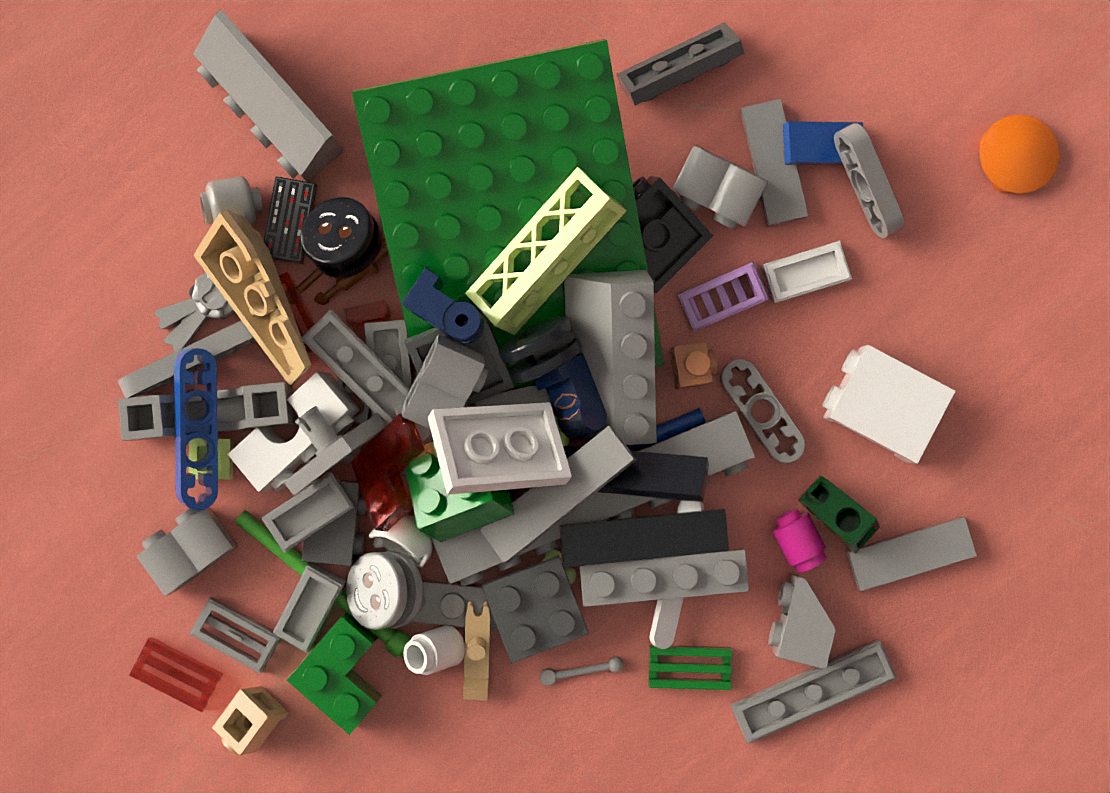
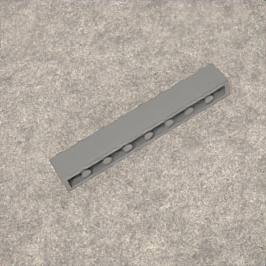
M736 411L727 413L638 451L708 457L709 469L706 485L711 483L708 476L722 470L726 477L748 468L746 460L755 457ZM596 492L509 563H503L480 531L482 527L443 542H439L434 538L431 539L449 583L452 584L460 581L461 586L464 587L483 579L484 574L482 571L492 566L498 565L499 570L502 571L521 563L520 555L535 549L537 555H541L559 547L558 539L561 538L559 525L602 521L607 518H611V520L630 518L635 515L633 508L648 502L650 508H653L672 499Z

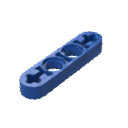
M189 348L179 353L174 365L175 487L177 498L181 504L192 510L200 511L213 505L218 494L217 365L215 358L207 350ZM194 355H197L199 362H204L205 369L197 373V384H206V391L196 389L185 391V384L194 385V373L186 370V364L194 361ZM199 396L206 403V413L200 419L192 420L186 414V403L192 397ZM194 438H201L207 446L205 456L199 461H191L186 455V446ZM186 467L195 469L207 467L206 474L198 472L199 485L206 487V493L200 494L198 501L195 500V497L187 494L188 488L195 487V474L186 473Z

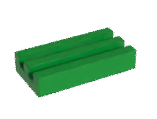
M649 645L648 686L649 688L731 690L732 649L731 647L674 645L666 649H660ZM658 655L722 657V664L658 662ZM657 672L721 673V679L657 678Z

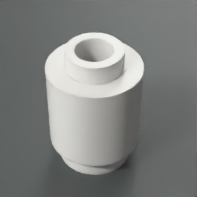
M445 625L413 636L404 647V660L412 672L430 675L459 664L464 658L465 643L457 629L450 625Z

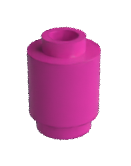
M793 509L775 519L778 525L772 529V532L790 566L794 565L798 573L810 570L827 559L824 553L826 546L809 512L800 514L798 509Z

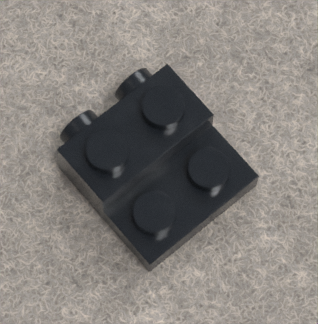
M642 176L633 182V189L648 273L653 280L654 293H657L713 235L660 177L650 176L646 180Z

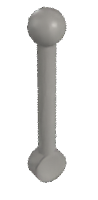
M613 657L606 663L556 672L546 668L541 672L540 680L544 685L550 686L557 679L608 670L619 673L624 668V662L619 657Z

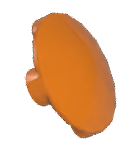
M1023 114L1006 116L991 125L979 141L982 169L990 182L993 183L994 188L1000 193L1023 194L1034 192L1047 184L1057 171L1060 158L1058 141L1049 126L1036 117Z

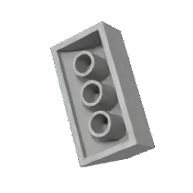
M220 10L212 19L193 52L195 57L202 63L196 70L212 88L220 84L229 95L223 99L224 102L239 118L245 114L250 117L256 124L250 131L266 149L273 143L282 154L277 161L293 179L300 174L306 182H309L343 152L342 148L331 132L227 15Z
M647 270L569 274L564 280L565 316L568 317L572 325L571 330L575 334L574 339L578 337L582 344V349L576 356L584 354L607 413L605 426L601 430L582 438L591 440L607 426H611L625 445L657 443L654 284Z

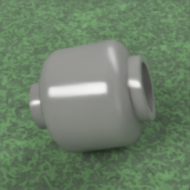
M242 176L210 181L206 185L205 192L200 193L201 209L206 225L213 224L220 212L229 210L244 216L250 225L253 226L256 220V212L263 211L258 187L250 188L248 181Z

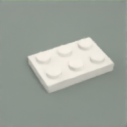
M550 402L433 409L428 416L447 495L566 485L572 477Z

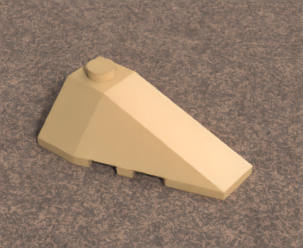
M224 210L219 213L193 256L287 383L292 386L297 383L312 364L272 256L260 233L253 229L244 216Z

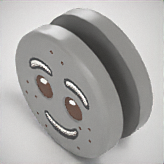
M397 551L371 552L359 557L351 567L346 583L347 602L352 615L362 626L372 630L397 628L410 623L417 615L423 597L421 575L411 558Z

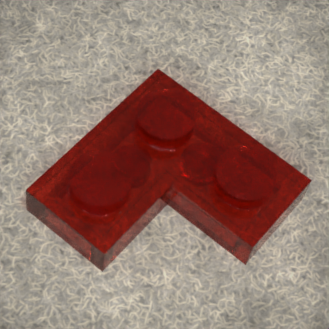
M401 413L351 461L374 530L388 532L412 509L400 473L409 465V462L416 459L425 450L415 422L402 417Z

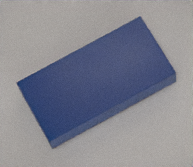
M786 122L783 124L785 165H843L835 147L834 135L853 123H858L863 127V122Z

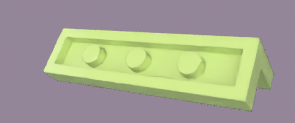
M577 167L465 294L494 326L515 335L622 217L626 210L615 199L605 193L584 171ZM583 184L593 195L581 208L570 209V196ZM560 219L559 233L553 240L542 241V227L549 220ZM531 250V264L524 272L513 273L515 257L521 251ZM493 282H503L502 297L492 307L482 297V294Z

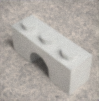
M316 372L287 399L299 417L317 405L321 414L338 436L344 434L353 426L355 421L352 417L361 410L330 373ZM257 427L227 455L258 492L269 490L278 492L286 487L283 482L294 474L293 471L303 462L307 464L316 457L315 453L318 450L300 427L295 437L288 442L283 440L272 427Z

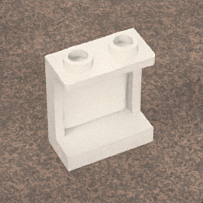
M870 345L860 347L858 352L853 349L842 366L841 371L845 372L846 375L840 386L834 385L823 402V407L827 409L823 418L830 422H836L895 453V457L906 463L918 464L955 390Z

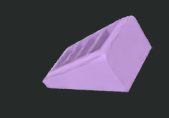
M751 262L678 294L693 331H697L770 299L755 262ZM745 274L755 297L750 299L747 298L739 279L740 276ZM731 281L740 302L734 306L724 286V283ZM710 289H716L725 310L717 311L709 293ZM699 294L709 313V317L704 319L693 298Z

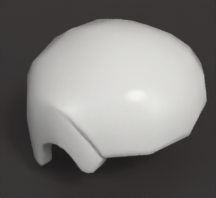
M403 512L387 515L378 522L369 534V538L375 537L373 543L375 548L385 547L387 552H401L411 558L415 565L420 568L429 560L433 551L431 537L417 529L414 516Z

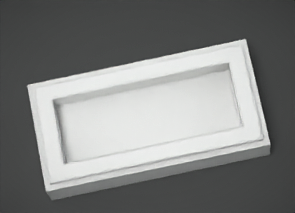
M840 241L761 266L773 304L852 279Z

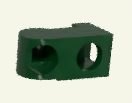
M819 476L798 499L813 516L820 520L854 554L880 528L876 517L823 476Z

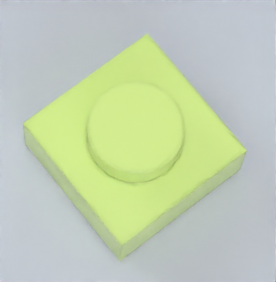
M194 438L189 441V459L191 461L201 460L206 454L207 446L201 438ZM218 438V479L220 480L233 479V461L227 454L233 450L234 439ZM189 467V472L195 474V479H198V472L206 474L207 467L202 469Z

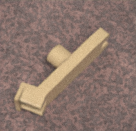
M472 601L468 602L465 616L463 700L488 701L491 620L488 602L483 603V610L481 612L474 610V603Z

